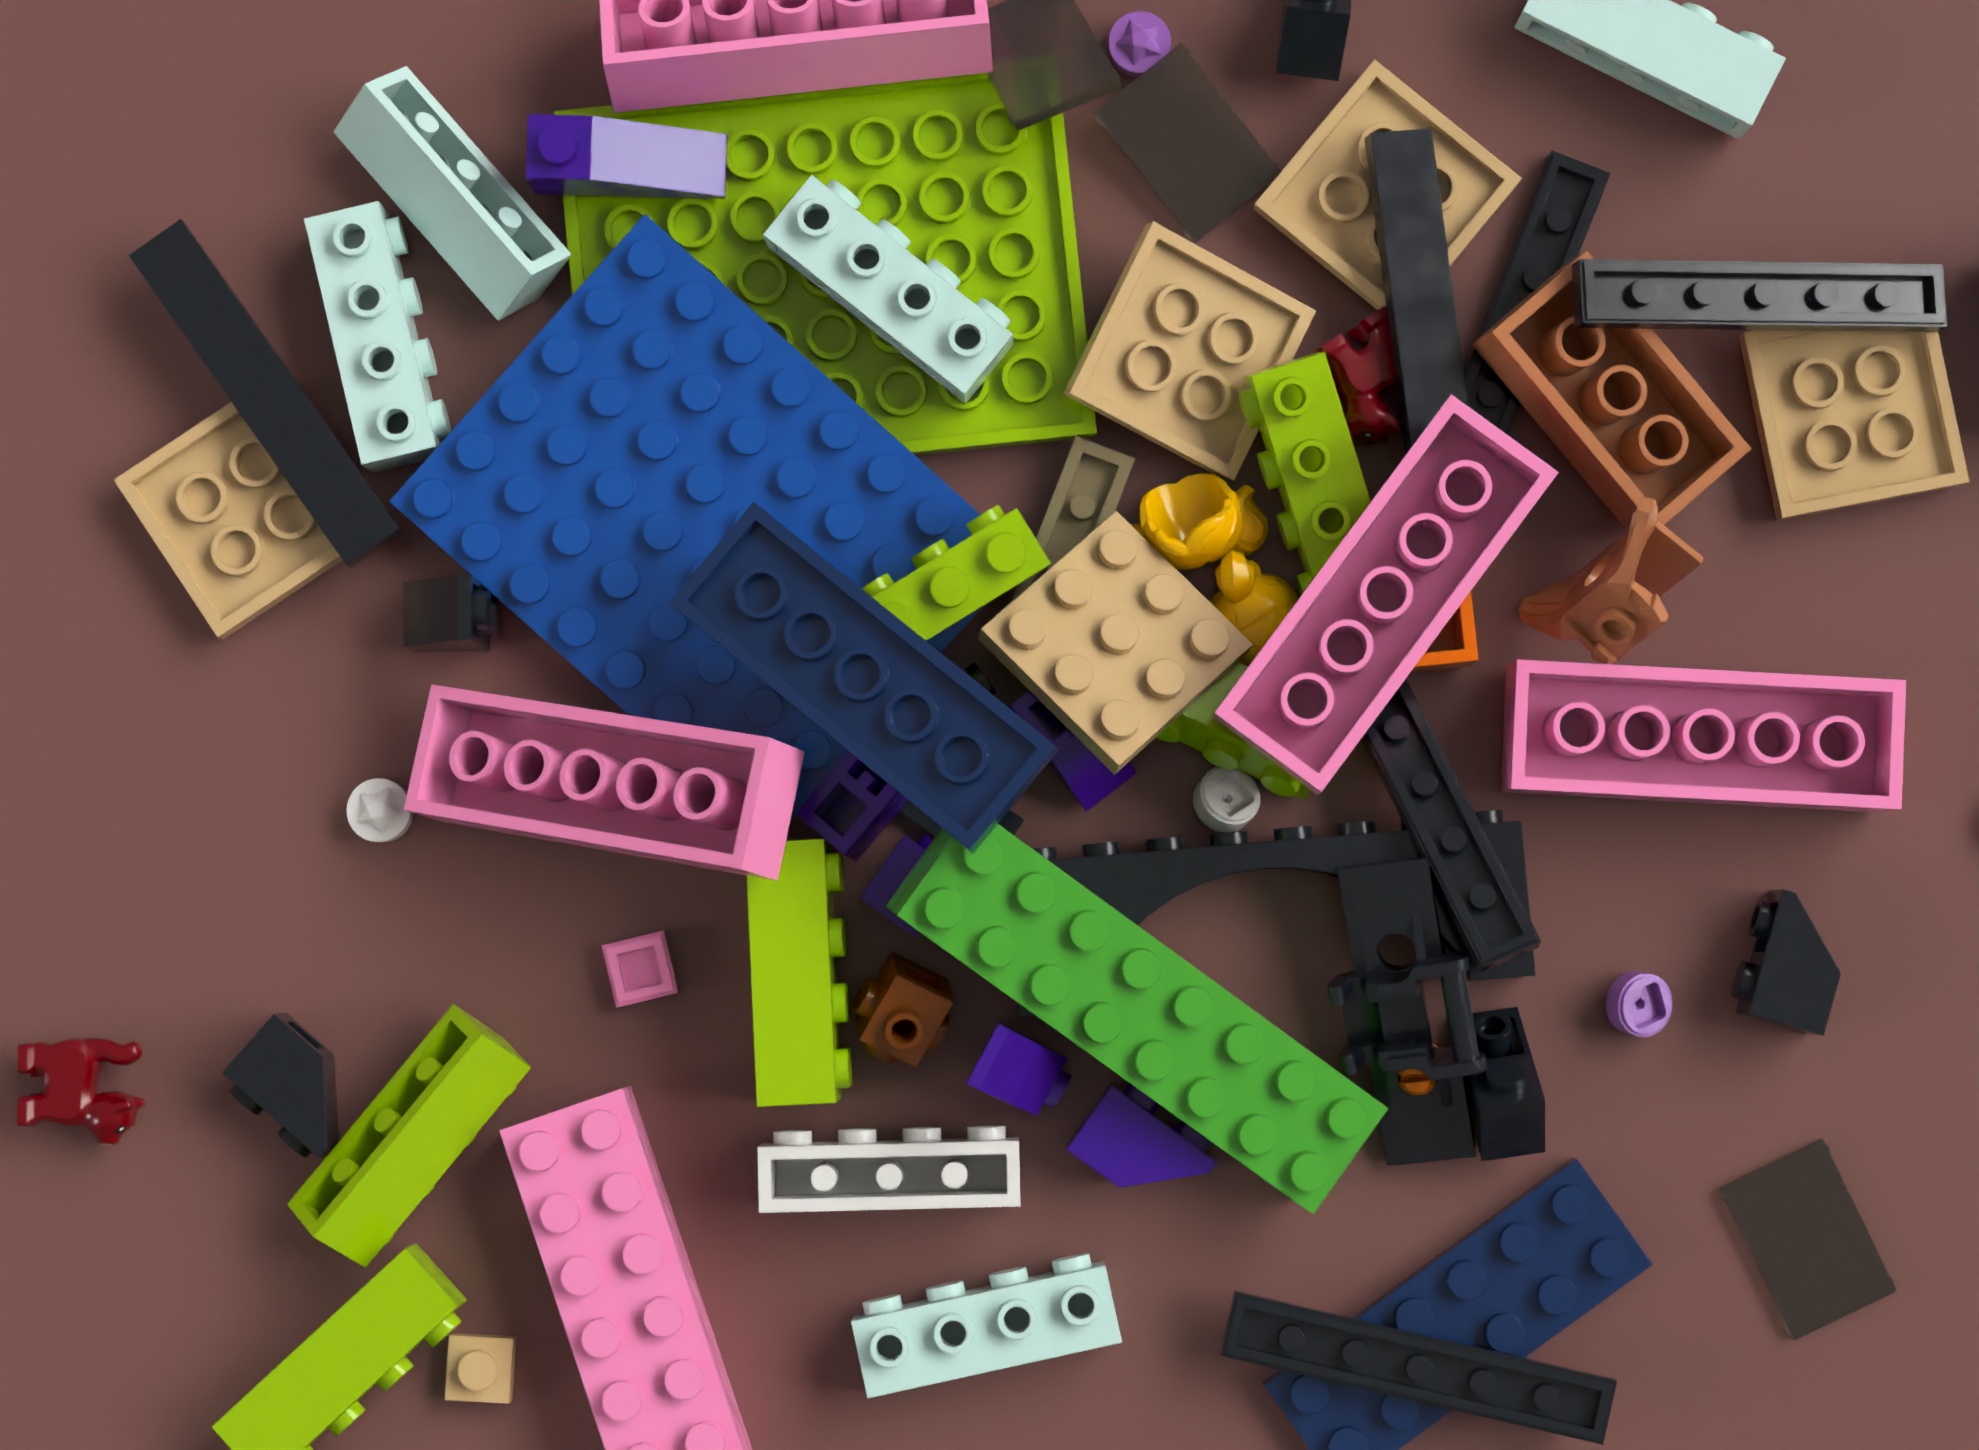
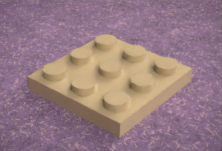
M1374 59L1256 201L1253 210L1375 309L1379 310L1383 306L1386 307L1365 137L1370 133L1432 128L1450 266L1511 194L1522 178Z
M1152 221L1146 223L1063 394L1204 470L1214 473L1223 480L1234 481L1259 430V426L1251 429L1248 427L1242 412L1238 392L1247 390L1243 376L1293 360L1316 310Z
M1751 330L1739 335L1777 521L1959 487L1970 482L1938 332Z
M232 402L114 479V482L216 636L222 640L342 561L340 555Z
M1117 511L982 627L978 636V640L1114 775L1249 653L1253 645Z

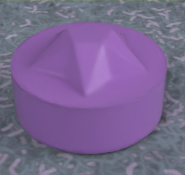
M1146 11L1130 12L1119 18L1113 25L1109 34L1108 54L1112 64L1122 74L1132 78L1150 77L1159 72L1169 58L1171 50L1170 31L1164 21L1155 14Z
M1640 971L1626 972L1620 975L1608 990L1606 997L1608 1019L1618 1031L1637 1037L1653 1036L1665 1027L1671 1016L1673 1001L1670 989L1663 979L1654 974Z

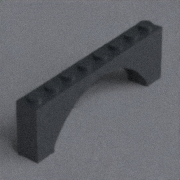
M1503 810L1475 812L1530 918L1521 821L1504 822ZM1402 819V831L1376 833L1375 821H1359L1337 824L1338 836L1312 838V826L1273 829L1274 841L1249 843L1248 831L1209 834V847L1185 848L1184 836L1147 839V852L1121 854L1120 842L1082 845L1083 857L1057 859L1056 847L1033 848L1136 925H1139L1150 914L1173 898L1202 883L1230 874L1260 869H1295L1322 873L1338 878V867L1420 857ZM1432 880L1442 943L1450 952L1460 951L1469 953ZM1532 950L1482 973H1479L1470 955L1472 968L1466 971L1467 981L1536 976L1534 953ZM1018 1003L1019 1018L1037 1017Z

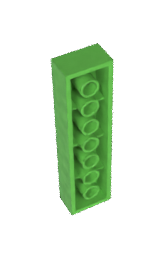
M997 824L973 854L941 828L886 905L889 910L1311 1214L1316 1212L1389 1109L999 824Z

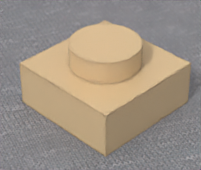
M451 1333L448 1341L445 1400L504 1404L512 1402L517 1336Z

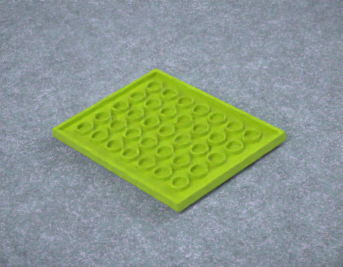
M1057 59L994 65L993 72L627 112L614 113L612 105L554 111L555 115L598 116L724 133L728 137L726 199L562 195L568 251L572 254L569 258L572 295L642 216L646 214L915 456L1072 440L1076 436L1080 438L1097 437L1095 411L1063 394L1088 342ZM811 175L825 186L831 179L842 184L860 200L861 205L856 209L875 225L881 218L890 222L911 241L906 250L925 265L931 258L936 259L960 279L961 283L956 288L959 292L975 304L981 297L985 298L1011 320L1006 329L1013 333V346L966 404L767 247L763 234Z

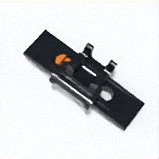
M1428 856L1338 867L1337 873L1354 967L1353 971L1339 974L1327 984L1330 1006H1342L1348 1044L1339 1052L1342 1075L1355 1074L1358 1072V1068L1370 1065L1375 1097L1389 1108L1380 1120L1387 1166L1476 1157L1477 1150L1464 1076L1485 1071L1488 1068L1487 1058L1484 1052H1479L1474 1026L1466 971L1472 968L1470 955L1467 952L1460 951L1446 953L1445 946H1443ZM1390 934H1402L1408 937L1414 945L1415 958L1410 963L1402 966L1388 963L1381 956L1379 950L1380 940ZM1440 977L1451 1046L1438 1048V1046L1433 1044L1422 979Z

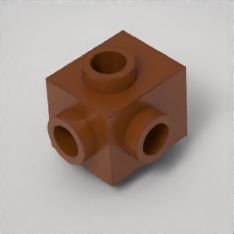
M891 952L876 980L867 978L860 987L853 1002L852 1013L856 1014L855 1019L859 1040L862 1041L863 1047L869 1053L889 1063H895L897 1059H900L916 1067L926 1049L934 1051L944 1038L949 1025L947 1013L954 1002L947 978Z

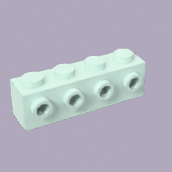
M1528 0L1514 27L1738 140L1753 125L1786 59L1773 52L1774 46L1764 37L1748 31H1740L1737 34L1717 24L1716 16L1709 10L1693 3H1683L1681 6L1670 0Z
M407 66L363 85L333 133L498 321L537 301L572 254Z
M811 175L763 234L767 247L966 404L1013 346V333L1006 329L1011 320L985 298L981 297L975 304L959 292L956 288L961 283L960 279L942 263L931 258L925 265L906 250L911 241L890 222L881 218L875 225L856 209L861 205L860 200L842 184L831 179L825 186Z
M379 201L305 218L304 222L361 465L371 473H377L425 461L443 441L442 438L447 437L451 432V426L443 400L433 401L428 377L437 375V367L429 339L419 340L413 316L423 314V308L415 279L413 277L404 279L399 255L407 254L409 250L401 219L399 216L390 218L389 213Z
M1089 1253L1075 1254L1052 1260L1053 1271L1028 1277L1026 1266L1016 1267L989 1274L990 1285L965 1290L963 1280L926 1288L927 1299L902 1304L900 1294H894L862 1302L864 1313L853 1315L851 1324L867 1399L1122 1343L1104 1260L1091 1263Z

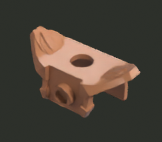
M1642 497L1636 512H1633L1630 528L1570 579L1523 598L1518 612L1521 621L1529 624L1536 630L1561 641L1578 639L1591 652L1592 660L1604 664H1612L1617 662L1667 621L1669 615L1660 597L1702 564L1704 557L1657 520L1658 506L1656 499Z

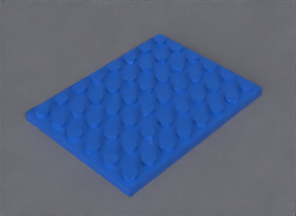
M646 214L642 216L389 501L628 715L770 737L805 751L790 822L797 816L795 813L848 751L685 618L669 602L753 502L860 588L886 573L890 575L894 583L916 570L910 560L913 556L941 539L945 540L949 549L972 536L966 524L981 515ZM983 607L930 638L927 642L942 653Z

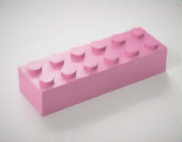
M599 0L603 67L614 113L993 72L987 0Z
M1451 394L1214 712L1213 718L1312 792L1319 795L1559 472Z
M1517 659L1506 666L1501 793L1876 813L1902 810L1906 680Z
M431 684L403 810L450 824L778 881L805 751L765 736Z
M631 1085L499 1130L605 1450H752Z

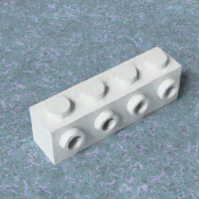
M1004 1125L968 1126L967 1138L941 1139V1127L902 1128L903 1140H877V1129L872 1128L838 1130V1141L812 1142V1130L773 1131V1143H762L758 1146L759 1213L1021 1207L1019 1137H1006V1126Z

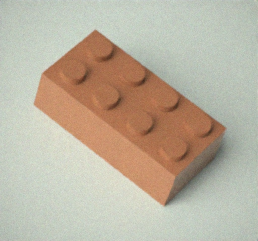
M1585 251L1562 266L1472 343V345L1626 530L1630 528L1633 512H1636L1642 497L1656 499L1658 506L1657 520L1665 525L1748 453L1751 447L1653 329L1575 328L1572 264L1579 259H1594L1588 251Z

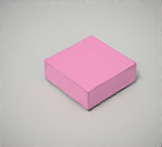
M666 930L601 945L616 1008L680 993Z

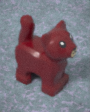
M1383 306L1360 321V324L1346 332L1353 341H1359L1363 344L1362 350L1355 351L1343 333H1341L1315 351L1325 352L1337 393L1344 401V416L1351 439H1359L1370 444L1379 440L1385 442L1389 434L1398 433L1401 429L1390 405L1379 396L1380 392L1397 386L1387 309Z
M70 1038L55 1044H48L46 1042L19 1044L18 1072L20 1074L31 1073V1077L43 1076L45 1087L43 1093H30L29 1096L19 1097L17 1102V1125L36 1126L41 1122H51L69 1127L83 1126L94 1135L99 1144L114 1145L119 1143L122 1135L135 1125L137 1110L144 1106L146 1102L139 1097L119 1091H108L99 1094L98 1084L102 1062L121 1066L135 1063L141 1058L143 1052L141 1045L137 1042L120 1045L114 1041L101 1038Z

